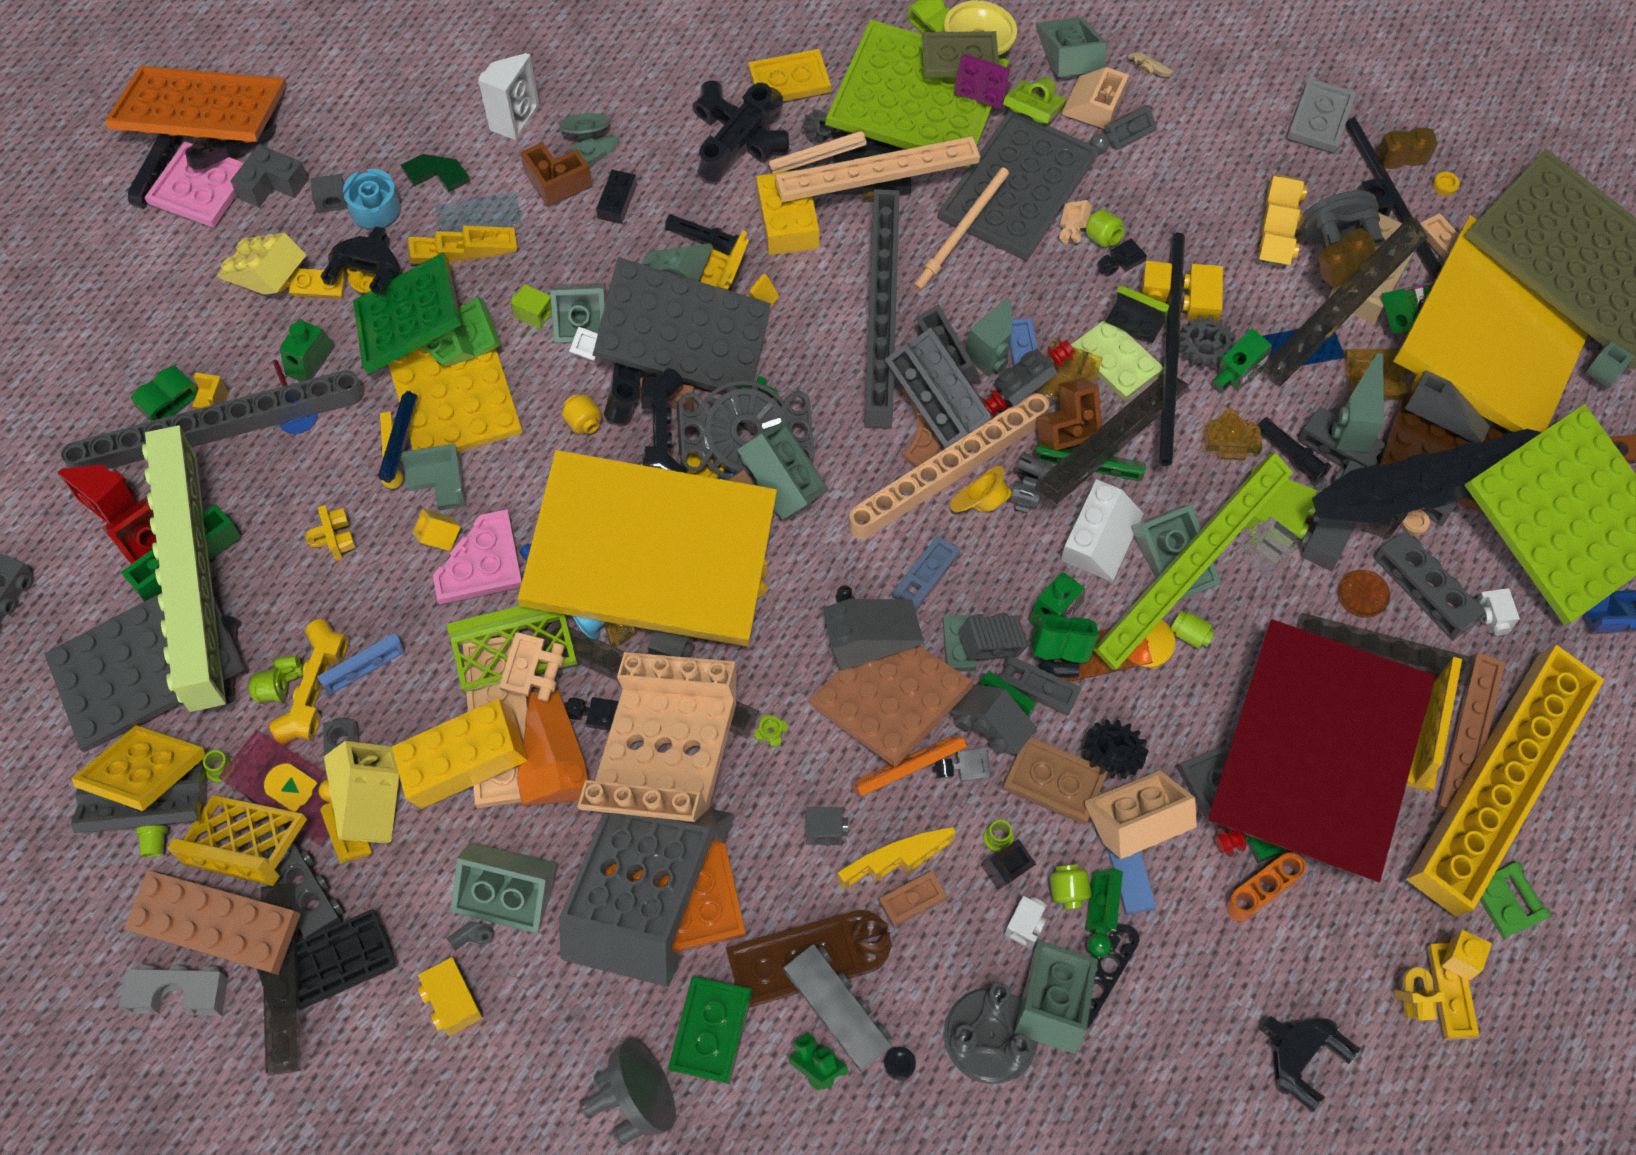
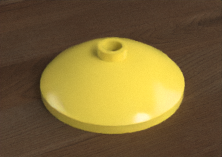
M974 0L960 3L947 13L944 21V32L996 31L998 56L1007 52L1013 46L1017 36V26L1013 17L1002 7L986 1Z

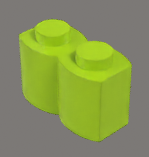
M917 0L908 6L907 19L921 33L944 32L945 17L950 9L945 7L943 0Z

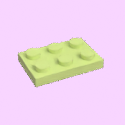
M1105 320L1071 344L1076 351L1074 354L1124 401L1164 371V367L1127 332L1106 323Z

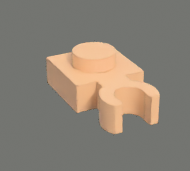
M1088 200L1065 203L1060 221V226L1063 230L1059 235V239L1063 244L1067 245L1070 237L1075 243L1080 242V228L1086 227L1092 208Z

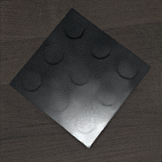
M833 132V140L852 133ZM865 137V146L835 155L833 158L834 163H840L906 149ZM911 177L836 191L835 195L874 194V190H899L900 194H911Z

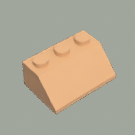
M1161 770L1085 801V806L1103 844L1120 859L1129 857L1197 827L1195 797Z

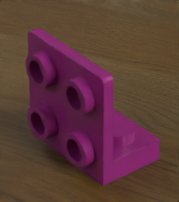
M962 54L954 94L1001 109L1005 96L1010 90L1011 82L1008 81L1010 69Z

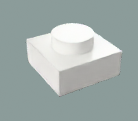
M578 327L569 352L595 362L597 357L592 356L597 333Z

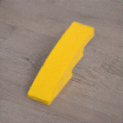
M463 226L462 232L435 231L434 238L408 237L407 249L409 264H421L442 252L449 259V263L516 252L517 243L513 227Z
M953 827L921 833L893 842L863 856L837 873V882L843 890H846L869 874L876 883L898 866L908 875L955 840L956 831Z

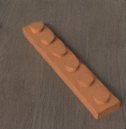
M1479 652L1473 656L1436 808L1442 812H1446L1487 742L1506 663Z

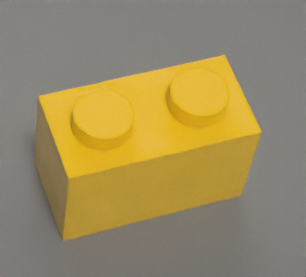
M1192 263L1189 274H1184L1182 288L1187 289V295H1184L1182 300V311H1186V321L1192 318L1197 322L1198 317L1202 315L1204 320H1208L1209 316H1213V321L1217 322L1222 312L1223 266Z
M453 957L418 974L422 985L418 986L417 989L425 1004L431 1002L435 1012L430 1014L438 1031L444 1029L446 1034L451 1036L483 1019Z

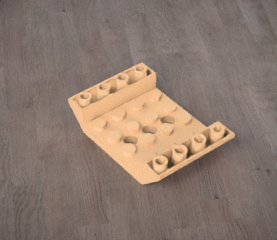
M624 652L617 674V679L623 690L595 781L585 780L577 805L578 809L695 822L710 806L736 707V662ZM635 741H644L643 745L637 750L630 749L631 744ZM662 744H672L671 748L666 752H658ZM690 747H700L696 754L686 755V751Z

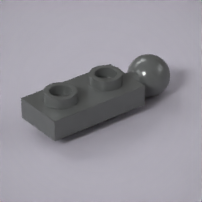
M1143 105L1104 125L1106 134L1103 132L1095 133L1091 137L1090 145L1098 148L1099 153H1102L1109 146L1112 149H1118L1157 129L1150 105Z

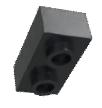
M611 170L596 208L598 219L619 224L623 223L637 186L636 174Z
M1118 292L1106 312L1105 322L1153 343L1165 323L1166 313Z

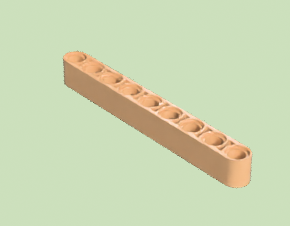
M1038 393L1027 396L1017 405L1008 408L855 506L851 510L849 518V531L851 535L858 539L870 537L1037 429V416L1047 414L1049 402L1047 398ZM972 450L976 453H968L967 451ZM946 464H951V465H954L955 467H947V466H945V465H946ZM930 478L933 481H925L923 479ZM903 492H908V493H910V494H912V495L905 496V495H902L901 493H903ZM886 506L890 509L882 510L879 507ZM863 520V521H866L867 523H866V524H858L857 521Z

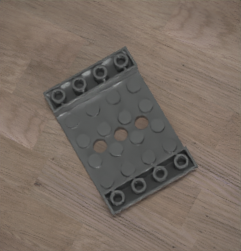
M708 809L695 822L603 812L559 917L561 959L566 962L669 987L680 957L671 949L675 935L711 842H725L734 819V814ZM613 864H617L615 872L612 875L605 876L606 869ZM643 869L642 877L635 882H631L634 872ZM666 875H670L668 884L658 888L659 880Z

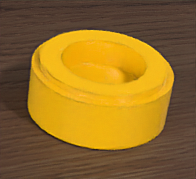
M1440 172L1435 176L1432 186L1439 195L1452 196L1457 192L1460 181L1451 172Z

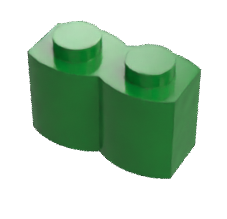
M173 365L161 370L152 382L138 387L131 396L135 407L149 421L173 416L178 410L185 408L195 400L198 390L195 384Z
M1043 614L1039 617L1031 640L1033 653L1044 660L1063 658L1069 662H1089L1099 637L1096 622L1090 619L1080 617L1066 618L1055 614Z

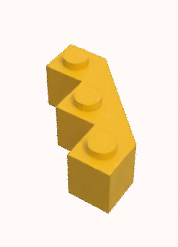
M1272 173L1265 202L1266 211L1261 230L1262 240L1258 251V258L1260 260L1291 265L1292 258H1297L1300 244L1296 243L1297 239L1294 235L1296 229L1300 230L1299 220L1303 215L1300 214L1301 210L1298 206L1300 201L1305 200L1307 186H1304L1303 179Z

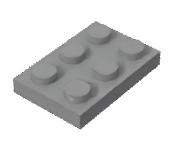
M1309 78L1287 139L1335 153L1357 92Z

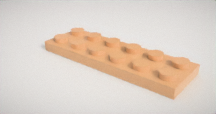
M503 637L491 638L487 645L499 651L506 639ZM471 642L463 644V655L470 658L478 646ZM511 642L507 650L504 652L505 655L509 656L513 642ZM483 649L476 662L488 667L495 655ZM500 658L493 671L503 674L507 662ZM471 666L465 675L466 682L479 680L483 671ZM500 684L466 692L468 712L497 698L513 710L522 742L524 741L525 719L528 706L526 696L502 691L499 688ZM520 765L474 785L476 808L520 803L521 799L517 783V772Z

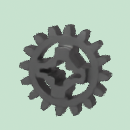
M1201 315L1198 317L1197 322L1191 318L1188 325L1182 326L1179 338V352H1184L1183 360L1191 359L1190 366L1193 367L1198 363L1201 370H1204L1206 365H1209L1211 370H1215L1216 364L1220 365L1222 357L1236 344L1234 342L1236 335L1229 334L1231 326L1223 327L1222 319L1214 322L1213 316H1209L1208 320H1204Z

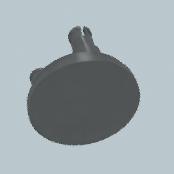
M1347 191L1329 196L1308 208L1299 220L1302 234L1311 242L1322 243L1323 249L1334 243L1341 242L1345 235L1359 228L1364 229L1374 237L1375 247L1385 242L1379 226L1380 217L1377 199L1375 195L1367 191Z
M995 983L991 988L979 989L963 996L949 1012L944 1028L945 1047L953 1064L967 1077L985 1084L1005 1083L1020 1076L1032 1063L1038 1048V1041L1029 1039L1025 1035L1014 1034L1021 1000L1011 994L1009 987L1004 983L1002 987H999L1000 983Z
M626 1040L620 1043L609 1056L608 1068L594 1075V1083L599 1091L581 1099L579 1106L584 1107L587 1105V1108L581 1110L587 1119L593 1118L596 1114L610 1107L614 1109L620 1107L628 1120L614 1126L612 1132L616 1142L620 1146H624L629 1141L643 1134L645 1136L660 1135L670 1130L675 1122L676 1111L668 1080L650 1051L635 1040Z

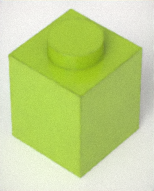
M526 284L522 286L519 292L514 293L512 296L511 307L514 318L542 329L552 314L551 296Z

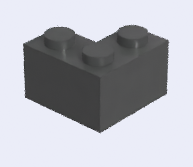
M258 144L230 181L238 199L260 208L273 189L296 198L308 182V177L301 161Z
M973 685V688L950 710V713L956 718L955 723L965 731H979L985 734L990 740V746L1001 754L1006 752L1018 755L1037 729L1005 688Z

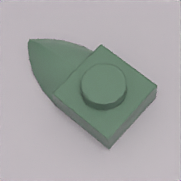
M589 136L571 147L570 151L578 149L590 167L614 150L619 136H605L595 140Z

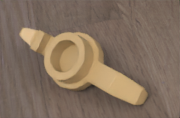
M1136 52L1128 55V59L1134 60L1135 65L1141 64L1139 66L1141 72L1148 76L1156 73L1161 77H1170L1173 73L1171 69L1143 53Z

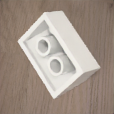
M527 53L491 62L486 71L480 74L478 80L489 129L514 140L518 138L540 105L531 56Z
M1096 479L1065 544L1061 561L1113 582L1134 536L1131 526L1139 523L1144 513L1122 489Z

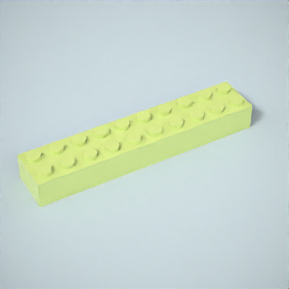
M180 425L145 432L146 444L142 445V451L149 468H145V477L148 485H151V492L147 494L149 506L154 513V517L150 518L153 534L156 535L157 541L153 543V552L156 560H159V568L155 569L158 584L162 587V594H158V602L165 615V620H161V629L164 637L167 638L168 646L164 647V656L167 664H170L171 671L166 676L169 690L176 693L179 703H184L190 712L225 705L226 700L196 453Z

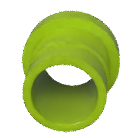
M212 750L203 758L205 773L212 782L224 783L235 774L236 764L229 755L219 750ZM223 761L220 767L212 769L216 762Z
M996 820L987 827L983 837L986 847L993 852L999 853L1013 843L1014 835L1011 825L1007 821ZM994 830H1002L1006 833L1007 837L1005 839H998L994 837L992 832Z
M152 825L136 828V836H139L140 857L164 855V835L168 834V827Z

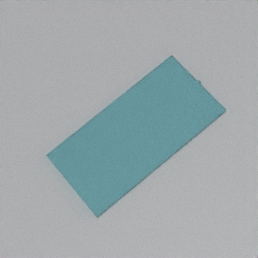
M516 191L435 205L439 231L462 232L463 226L509 227L522 224Z

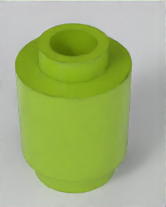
M1182 610L1170 629L1176 633V637L1198 649L1202 645L1208 647L1216 633L1211 630L1213 627L1212 623L1190 611L1186 613Z

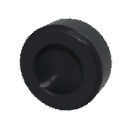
M903 1047L891 1049L884 1060V1069L887 1075L896 1081L907 1080L913 1075L916 1067L913 1053Z

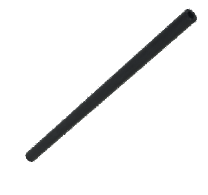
M1355 117L1350 118L1346 121L1345 126L1375 179H1387L1395 202L1393 210L1399 221L1421 232L1358 120ZM1423 235L1416 251L1435 281L1441 265Z
M1182 233L1173 234L1171 247L1172 272L1168 296L1169 308L1167 313L1159 464L1161 466H1170L1173 463L1185 235Z

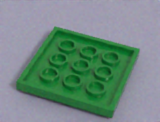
M443 252L392 279L384 295H380V291L378 295L369 291L353 300L362 368L368 374L384 368L396 359L408 355L411 351L431 343L434 339L447 332H452L462 325L449 259Z

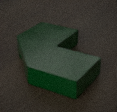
M421 154L401 164L402 171L414 187L437 176L448 193L470 182L469 175L457 159Z

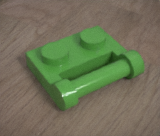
M1519 861L1495 872L1480 898L1481 904L1502 939L1553 916L1548 907L1544 908L1524 876L1522 872L1524 868ZM1512 878L1533 912L1532 915L1527 916L1505 879Z

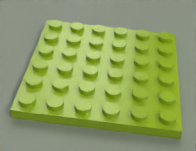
M870 19L828 112L825 125L851 133L863 131L865 137L904 149L972 136L976 147H978L993 106L954 94L957 77H924L922 34ZM998 57L999 65L1008 68L1010 60Z
M1586 404L1580 406L1464 484L1564 626L1575 621L1636 576V473Z

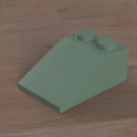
M1083 17L1036 23L1050 68L1058 77L1067 79L1072 78L1073 75L1087 74L1105 68L1106 41Z
M1383 353L1376 354L1351 394L1346 406L1341 407L1338 422L1333 423L1332 438H1336V449L1369 453L1384 426Z
M1192 504L1179 506L1131 526L1139 549L1156 579L1201 530ZM1214 562L1180 600L1221 584Z
M1038 940L1019 1007L1014 1034L1025 1035L1029 1039L1076 1054L1087 1030L1098 959Z

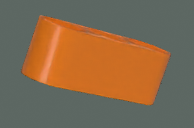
M1293 852L1285 853L1237 888L1226 905L1229 916L1236 921H1246L1294 886L1306 869L1303 858ZM1282 865L1290 866L1294 870L1295 875H1289L1284 872ZM1259 882H1265L1270 885L1272 892L1262 890ZM1242 899L1246 901L1249 909H1241L1237 905L1236 900Z

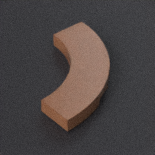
M902 386L901 393L911 403L917 418L915 437L910 446L903 452L902 458L916 468L938 454L942 443Z

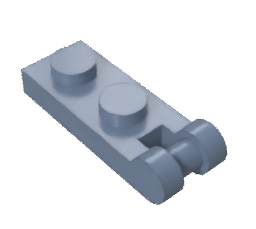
M937 535L895 588L892 597L895 599H912L915 611L917 612L927 596L959 557L960 549ZM914 586L918 589V592L913 594L908 589Z

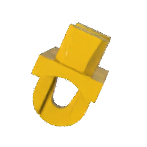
M326 505L319 506L317 508L322 526L306 532V543L310 547L328 545L329 551L333 554L334 561L343 559L341 553L356 548L350 530L339 534L335 532V529L349 526L344 508L328 511Z
M1412 967L1403 975V990H1394L1395 999L1403 1001L1405 1017L1415 1018V1020H1437L1436 1002H1445L1444 992L1434 990L1432 976L1427 970L1420 967ZM1420 977L1423 988L1413 992L1414 979Z

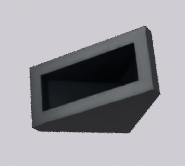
M1020 839L981 864L998 890L1036 865Z

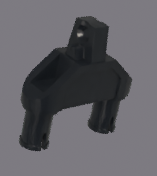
M375 226L368 237L357 236L337 243L328 255L329 263L322 272L321 279L327 284L331 282L332 285H335L343 269L376 274L369 288L377 295L379 291L380 295H384L391 280L399 276L401 272L397 259L386 243L388 236L385 233V228Z
M1269 1016L1260 1027V1030L1272 1040L1269 1045L1275 1049L1273 1051L1276 1088L1282 1094L1288 1095L1290 1093L1313 1113L1325 1096L1302 1079L1303 1075L1301 1072L1321 1046H1328L1343 1058L1347 1064L1355 1058L1356 1053H1359L1361 1048L1340 1033L1337 1023L1332 1019L1299 1022L1293 1026L1288 1022L1283 1025L1274 1017Z

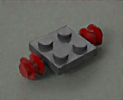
M1058 338L1057 347L1052 348L1048 346L1047 354L1049 357H1045L1037 348L1024 354L1013 367L1004 369L999 374V377L994 380L1001 389V395L997 391L990 390L991 396L988 399L982 398L992 415L996 417V412L1000 409L1003 411L1007 410V404L1004 399L1006 401L1009 400L1015 406L1057 375L1058 372L1054 368V363L1057 367L1065 368L1064 361L1069 358L1074 361L1075 359L1072 355L1076 351L1067 340L1062 342Z

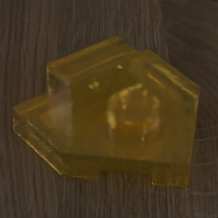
M1231 407L1224 411L1223 415L1218 419L1211 420L1205 425L1206 451H1217L1218 459L1245 460L1247 453L1261 454L1263 446L1260 427L1251 421L1248 423L1238 416L1239 413Z

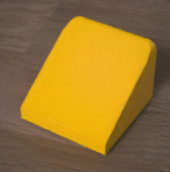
M766 274L761 275L749 290V297L771 303L770 308L779 297L778 292Z

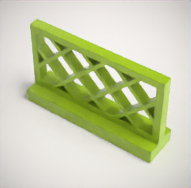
M516 606L446 624L463 693L500 684L503 674L493 671V668L500 658L507 662L508 656L504 652L513 642L515 633L522 629L528 628L534 632L533 637L538 638L541 635L552 641L546 652L551 653L553 643L565 646L564 648L568 650L569 657L564 658L562 667H558V669L577 664L565 614ZM560 620L562 627L556 636L544 631L549 622ZM499 635L506 639L499 651L487 645L491 637ZM563 635H564V638H565V642H564L563 640H561V637H562ZM471 642L478 647L472 656L468 658L460 653L458 645ZM483 649L495 655L488 667L476 662ZM539 661L536 674L545 672L547 663ZM471 666L483 671L479 680L466 682L465 675Z

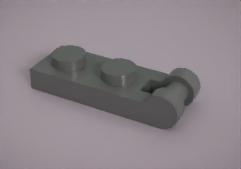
M1006 657L1003 663L1004 670L997 675L999 678L1030 699L1069 716L1082 687L1015 657ZM1015 673L1022 674L1020 680L1013 677Z

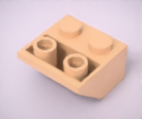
M1105 67L1079 76L1062 111V115L1105 129L1104 125L1113 121L1125 96L1129 75Z

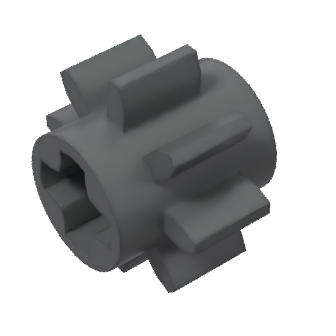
M813 109V115L805 114L802 128L807 132L806 138H814L815 141L823 142V136H831L832 127L825 125L828 113H822L819 109Z
M1025 476L1023 482H1015L1010 501L1017 502L1015 509L1028 513L1030 506L1037 508L1043 489L1036 487L1037 479Z

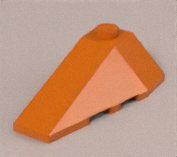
M559 690L551 692L548 702L537 699L539 692H531L528 699L523 741L528 761L520 764L517 772L521 804L526 806L578 801L584 782L588 780L585 762Z

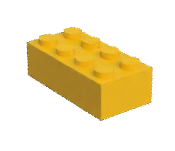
M499 698L392 746L405 799L420 809L528 761L513 710Z

